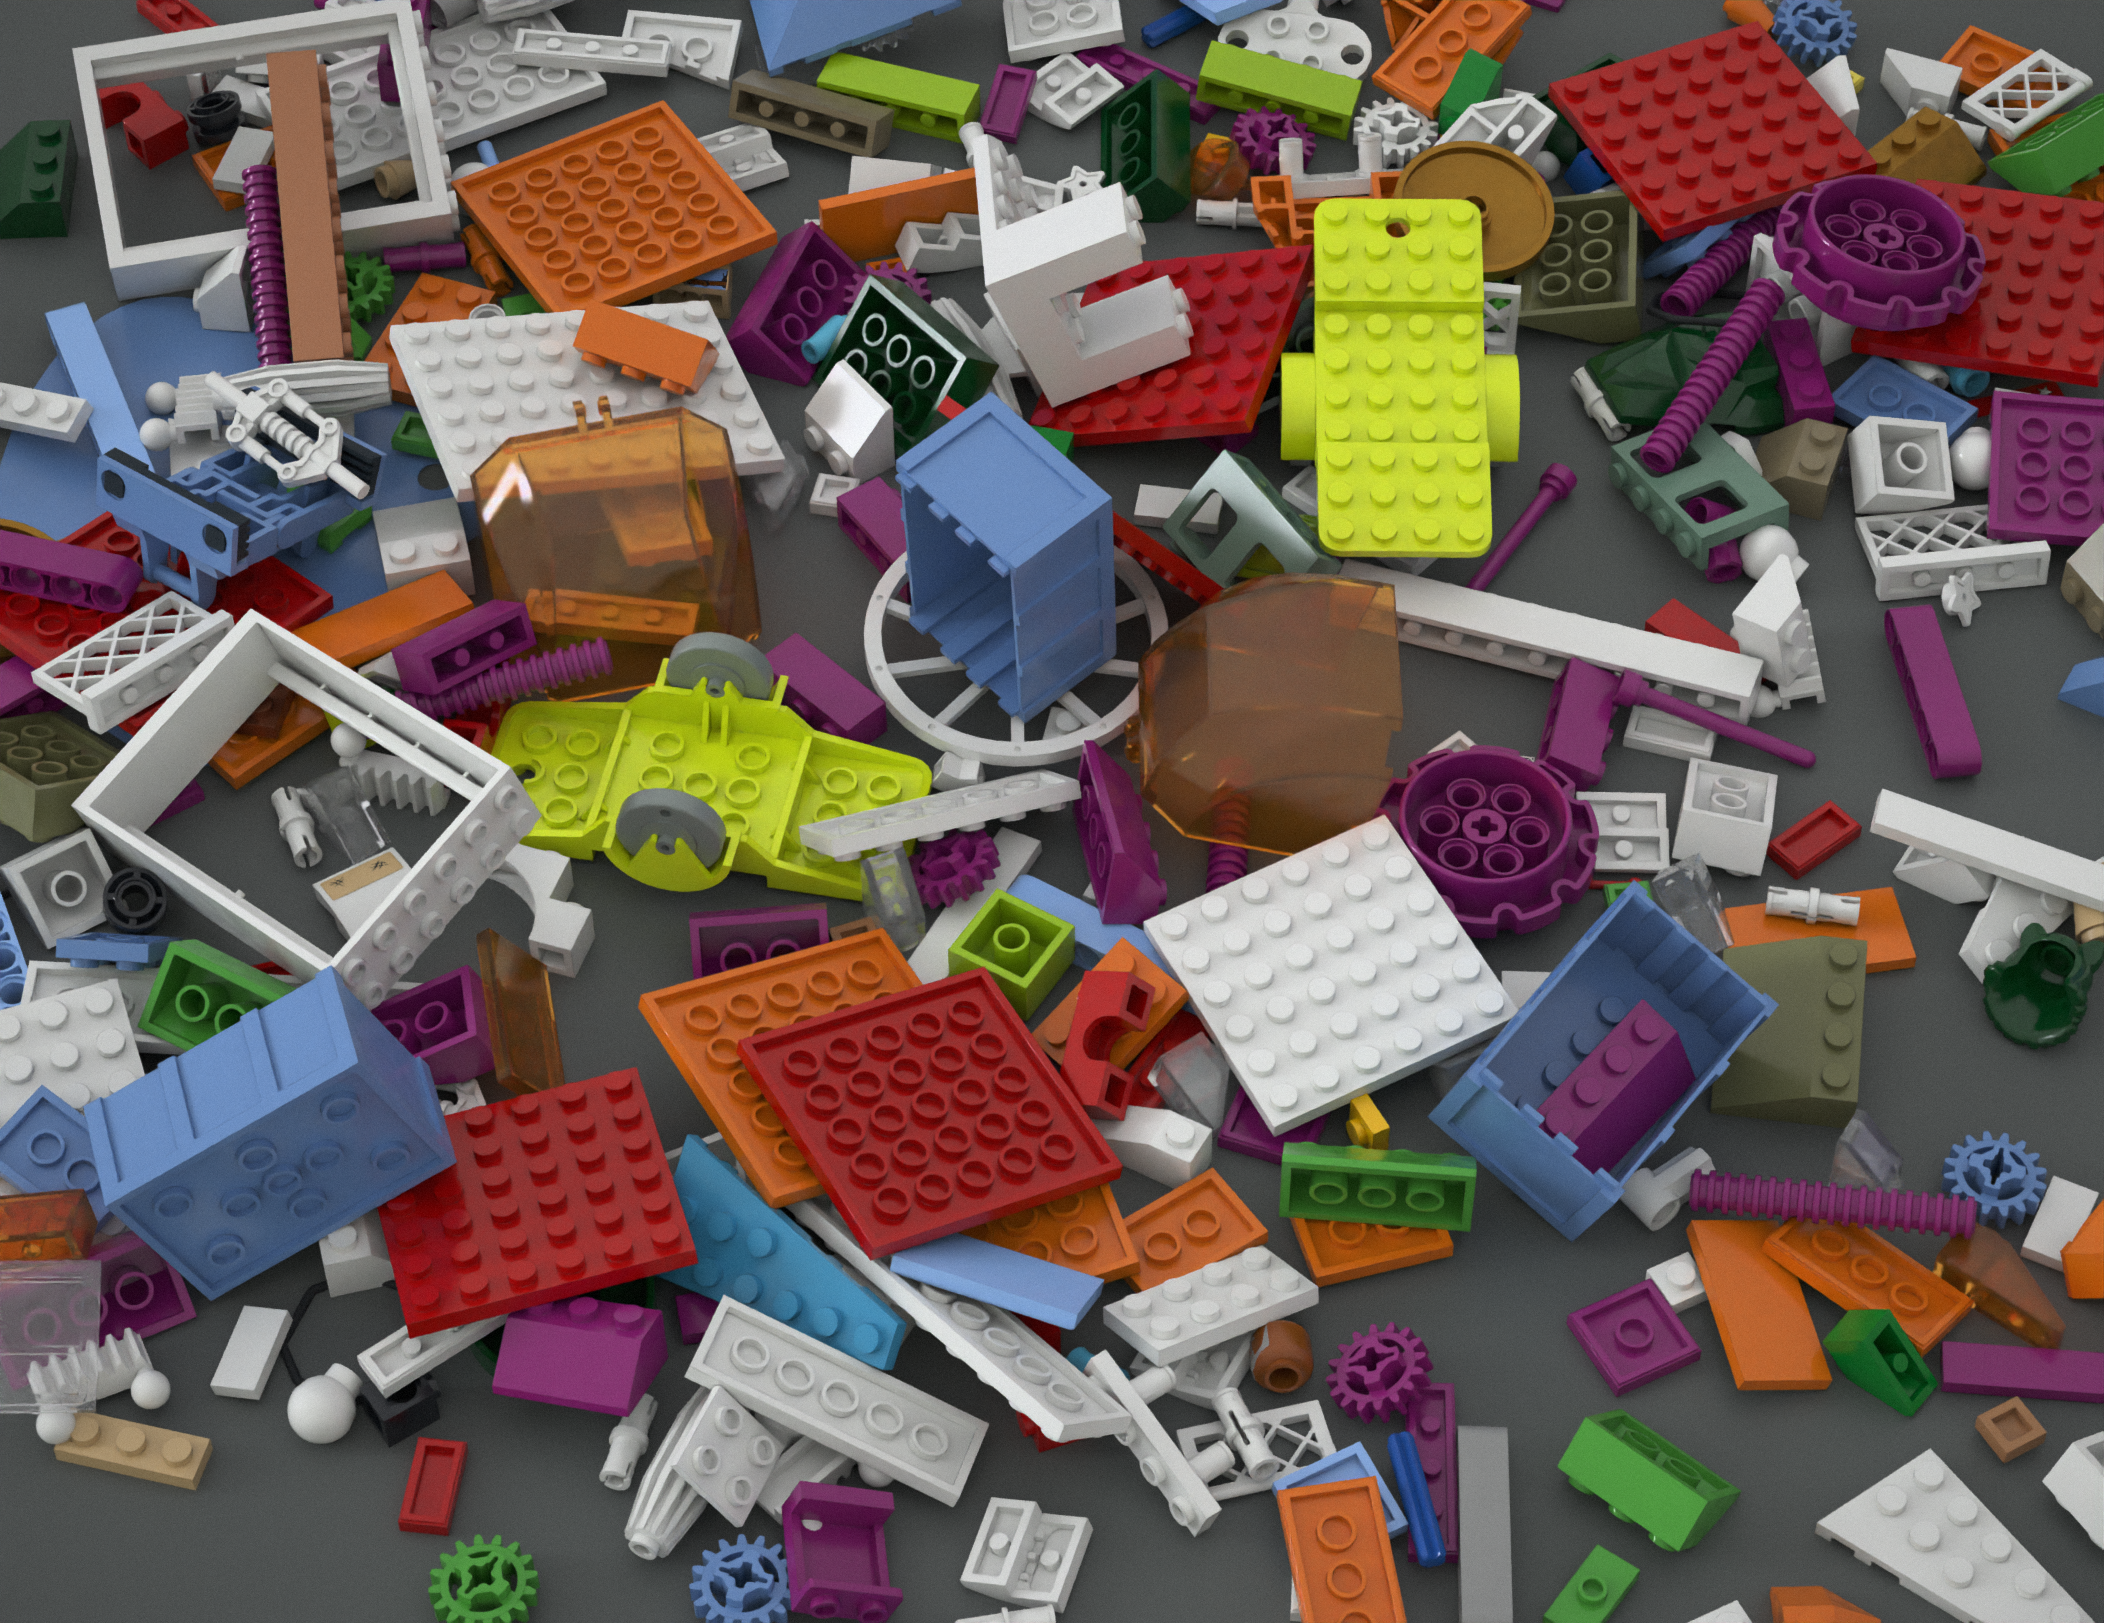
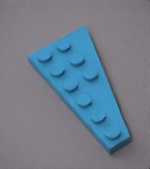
M687 1134L673 1181L695 1245L698 1264L656 1274V1276L718 1302L721 1301L723 1295H726L857 1360L881 1370H893L907 1322L869 1288L860 1286L842 1269L843 1265L832 1255H826L811 1242L813 1238L782 1210L771 1208L759 1192H756L737 1175L739 1172L727 1161H721L707 1148L708 1144L698 1135Z

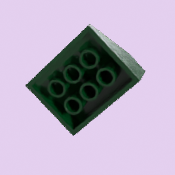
M869 274L813 380L821 386L836 363L844 359L892 406L894 451L901 457L951 420L937 410L946 395L964 408H969L983 397L1000 365L904 282Z

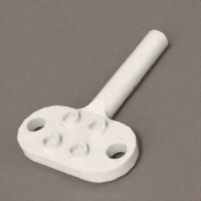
M1288 0L1287 7L1275 11L1261 9L1225 23L1218 36V42L1227 44L1234 38H1241L1247 42V46L1243 49L1261 54H1269L1276 58L1309 65L1313 68L1338 75H1346L1361 81L1367 77L1372 65L1371 43L1365 32L1354 23L1319 14V0ZM1348 53H1357L1362 56L1363 60L1358 64L1351 65L1344 62L1342 57Z

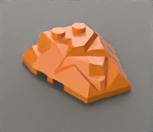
M1402 171L1371 172L1369 196L1293 199L1291 175L1251 177L1250 186L1253 212L1275 248L1314 245L1315 209L1321 202L1334 198L1392 199L1397 180ZM1394 223L1388 225L1386 228L1387 233L1392 237L1399 238ZM1314 271L1305 294L1314 291Z

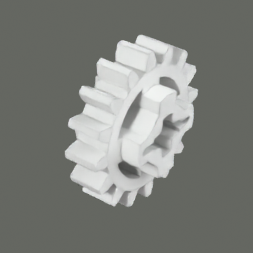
M1392 97L1387 99V104L1385 105L1375 100L1372 102V110L1363 107L1360 111V117H1355L1353 145H1358V134L1381 133L1383 168L1387 169L1390 164H1397V167L1402 169L1405 162H1410L1418 154L1435 145L1438 140L1439 124L1402 101L1401 103H1395Z

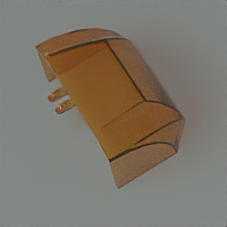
M607 395L598 397L597 401L598 412L602 417V421L586 423L585 405L581 400L572 401L576 425L509 437L470 475L489 600L497 599L525 603L537 642L536 645L510 657V664H515L517 658L527 661L532 654H535L537 658L542 657L543 651L547 650L550 654L556 653V648L562 647L565 651L570 649V644L574 643L577 647L583 646V641L589 640L590 644L595 643L596 638L600 636L608 644L614 668L612 675L606 676L605 672L599 673V678L593 679L592 676L585 677V682L582 683L578 679L572 680L571 686L561 683L556 690H553L551 686L546 687L547 699L551 701L572 702L655 686L663 658L669 659L676 643L692 634L716 632L732 635L749 642L751 639L756 640L762 633L749 529L727 428L682 406L612 418Z
M1291 572L1253 577L1217 592L1192 614L1177 622L1161 635L1138 661L1139 714L1128 718L1126 726H1124V734L1127 738L1126 746H1124L1126 758L1133 764L1140 763V795L1184 837L1292 856L1371 821L1392 778L1393 768L1385 766L1392 730L1401 732L1403 723L1395 585L1336 574Z

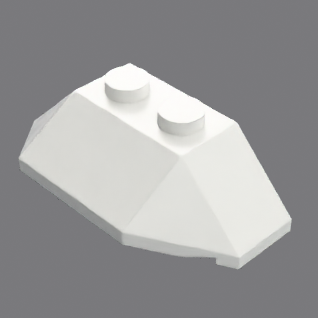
M1527 92L1516 94V97L1498 98L1472 104L1434 146L1453 141L1484 142L1507 149L1532 165L1557 120V114Z

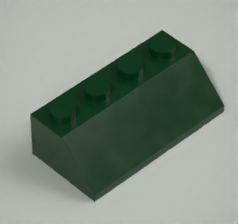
M1155 69L1101 109V171L1105 173L1106 177L1100 185L1102 188L1121 182L1127 196L1134 195L1139 203L1143 216L1142 219L1138 220L1139 223H1162L1175 213L1183 211L1191 202L1190 93L1158 69Z

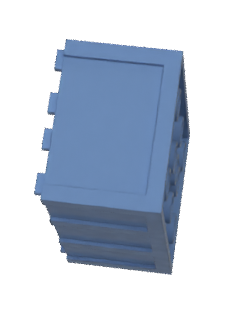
M990 392L895 460L896 471L899 473L895 476V480L901 485L902 508L900 509V514L905 528L907 550L905 568L906 573L909 574L912 604L909 607V623L920 634L925 635L929 632L943 645L940 647V652L954 665L959 661L969 669L966 671V676L980 689L986 685L1001 698L998 700V705L1012 718L1017 715L1024 723H1027L1117 655L1112 497L994 393Z
M1635 880L1631 882L1587 930L1427 1116L1469 1154L1476 1157L1477 1161L1571 1243L1617 1202L1625 1192L1622 1188L1623 1185L1641 1164L1665 1144L1675 1132L1672 1126L1691 1103L1728 1068L1731 1063L1727 1060L1739 1045L1764 1023L1779 1006L1766 993L1761 995L1683 926L1663 911L1647 896L1648 891ZM1644 999L1678 1032L1696 1080L1609 1173L1601 1167L1592 1174L1572 1156L1579 1147L1562 1132H1559L1552 1139L1538 1127L1545 1118L1536 1109L1609 1032Z
M332 965L316 973L315 979L260 1010L257 1008L241 1016V1021L189 1051L178 1057L173 1055L157 1064V1069L104 1099L99 1097L83 1106L105 1207L210 1301L457 1163L429 1065L420 1056L415 1058L344 985L342 976Z

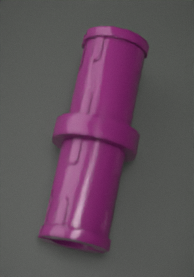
M427 241L419 242L418 246L383 247L384 265H389L391 272L421 270V272L430 273V269L466 267L464 242L428 245Z

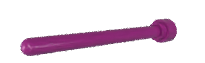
M1560 463L1549 465L1540 477V492L1465 588L1483 592L1552 502L1566 499L1577 485V478L1571 469Z
M1624 669L1615 688L1612 701L1628 708L1632 704L1639 707L1642 703L1804 768H1810L1816 763V756L1812 751L1648 687L1649 682L1642 680L1641 674Z

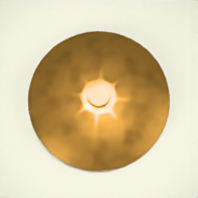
M1478 141L1447 142L1421 152L1401 172L1392 198L1461 199L1475 204L1481 214L1484 282L1509 278L1530 267L1545 250L1554 224L1553 199L1549 188L1540 174L1524 159L1507 149ZM1394 223L1399 238L1406 236L1410 232L1409 228L1403 223Z

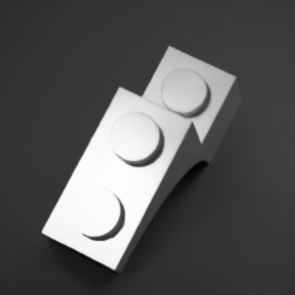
M518 843L505 857L503 864L494 870L488 878L514 890L532 910L535 921L528 939L532 966L575 978L595 939L592 909L585 908L575 902H566L574 886L570 857L562 856L555 851H544Z

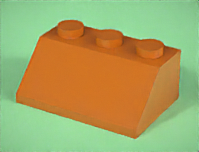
M589 299L573 343V347L583 354L581 360L590 365L605 369L606 363L622 367L621 375L639 382H644L646 376L661 381V389L680 396L684 395L685 390L698 393L720 354L708 339L593 299Z

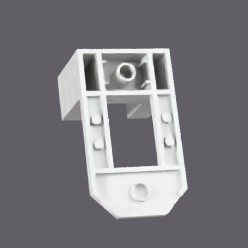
M989 134L972 140L985 287L1052 408L1191 355L1188 338L1194 336L1190 320L1186 315V312L1190 311L1189 302L1182 288L1175 289L1169 275L1082 308L1074 293H1067L1143 263L1141 245L1146 244V239L1138 220L1143 218L1136 197L1134 195L1128 197L1121 182L1038 214L1036 207L1039 206L1037 195L1031 184L1025 185L1021 179L1023 172L1014 153L1008 155L1002 141Z

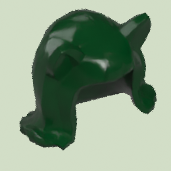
M2039 923L2028 925L2021 934L2019 948L2009 955L2004 962L1996 961L1993 965L1989 964L1984 970L1983 991L1986 995L1982 1001L1985 1005V1012L1988 1018L1994 1022L1995 1028L1998 1031H2003L2004 1037L2012 1039L2015 1044L2021 1046L2023 1043H2026L2033 1050L2039 1047L2047 1049L2048 1046L2055 1047L2057 1044L2067 1042L2070 1036L2076 1034L2079 1029L2078 1025L2086 1014L2088 1008L2086 1004L2088 1002L2087 994L2093 984V974L2099 969L2104 960V942L2090 941L2080 945L2069 936L2057 932L2046 933L2043 926Z

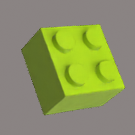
M997 888L948 949L949 977L985 967L1019 1017L1027 1022L1075 960V926Z

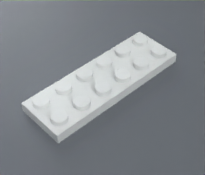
M1039 769L798 826L802 845L817 850L818 854L834 857L835 861H850L860 858L861 851L875 847L877 851H891L903 847L902 841L917 838L918 841L941 839L944 837V831L959 828V831H974L984 828L985 821L996 818L1003 822L1020 820L1026 817V811L1040 808L1042 812L1062 810L1067 807V801L1081 798L1079 780L1046 769Z
M723 1295L684 1376L710 1390L714 1386L721 1385L739 1404L951 1507L955 1506L962 1493L989 1426V1423L726 1295Z

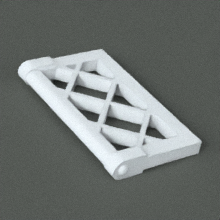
M2039 49L1963 100L1961 109L1994 129L2001 137L2012 142L2072 99L2092 88L2093 81L2088 75L2077 68L2073 69L2043 49ZM2041 66V67H2043L2044 69H2046V70L2049 71V72H2032V71H2034L2035 69H2037L2038 67ZM2016 82H2023L2024 90H2006ZM2029 82H2051L2052 90H2030ZM2057 82L2067 83L2070 87L2064 91H2058ZM1991 99H1997L1998 108L1986 107L1983 104ZM2003 99L2025 100L2026 108H2003ZM2031 100H2049L2039 108L2031 107ZM2006 118H2023V119H2021L2020 121H2018L2017 123L2014 124L2013 122H2011L2010 120H2008V119H2006Z
M1313 1400L1251 1414L1252 1417H1256L1261 1421L1264 1429L1269 1430L1264 1438L1268 1446L1276 1434L1299 1445L1289 1462L1275 1456L1280 1464L1279 1469L1282 1470L1281 1472H1276L1267 1480L1254 1481L1248 1477L1249 1470L1245 1465L1241 1473L1231 1468L1221 1474L1235 1482L1209 1487L1208 1483H1206L1205 1486L1216 1501L1270 1490L1274 1481L1306 1467L1296 1466L1306 1450L1320 1455L1321 1459L1336 1453L1337 1451L1332 1442L1319 1401ZM1308 1420L1311 1429L1306 1437L1283 1425ZM1221 1421L1176 1430V1439L1180 1452L1186 1460L1200 1453L1196 1449V1444L1221 1440L1229 1446L1225 1439L1226 1429Z

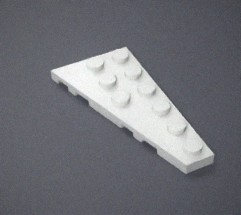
M1931 1448L1816 1524V1534L1829 1542L1833 1538L1854 1550V1557L1869 1566L1874 1562L1899 1577L1900 1585L1964 1623H1970L1971 1621L1973 1623H2095Z

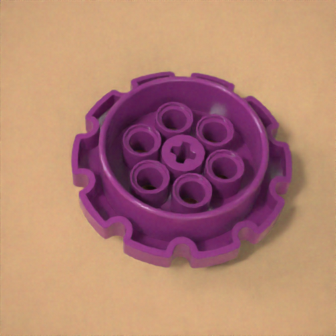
M1851 175L1814 184L1812 193L1797 192L1782 207L1772 242L1774 257L1779 268L1793 273L1791 284L1816 307L1845 323L1878 331H1903L1928 327L1945 322L1948 312L1962 314L1976 299L1983 280L1982 272L1986 263L1984 250L1978 237L1965 232V221L1945 201L1916 184L1882 175Z
M1472 745L1470 750L1454 753L1452 749L1446 748L1422 756L1408 764L1407 778L1399 779L1393 777L1384 785L1372 807L1371 820L1384 814L1386 815L1469 937L1495 938L1497 931L1509 929L1521 935L1553 923L1560 918L1562 903L1576 904L1580 901L1589 888L1595 873L1597 860L1595 853L1598 849L1599 828L1590 803L1586 800L1574 799L1576 784L1559 769L1541 759L1531 762L1521 757L1520 752L1514 749L1489 745Z

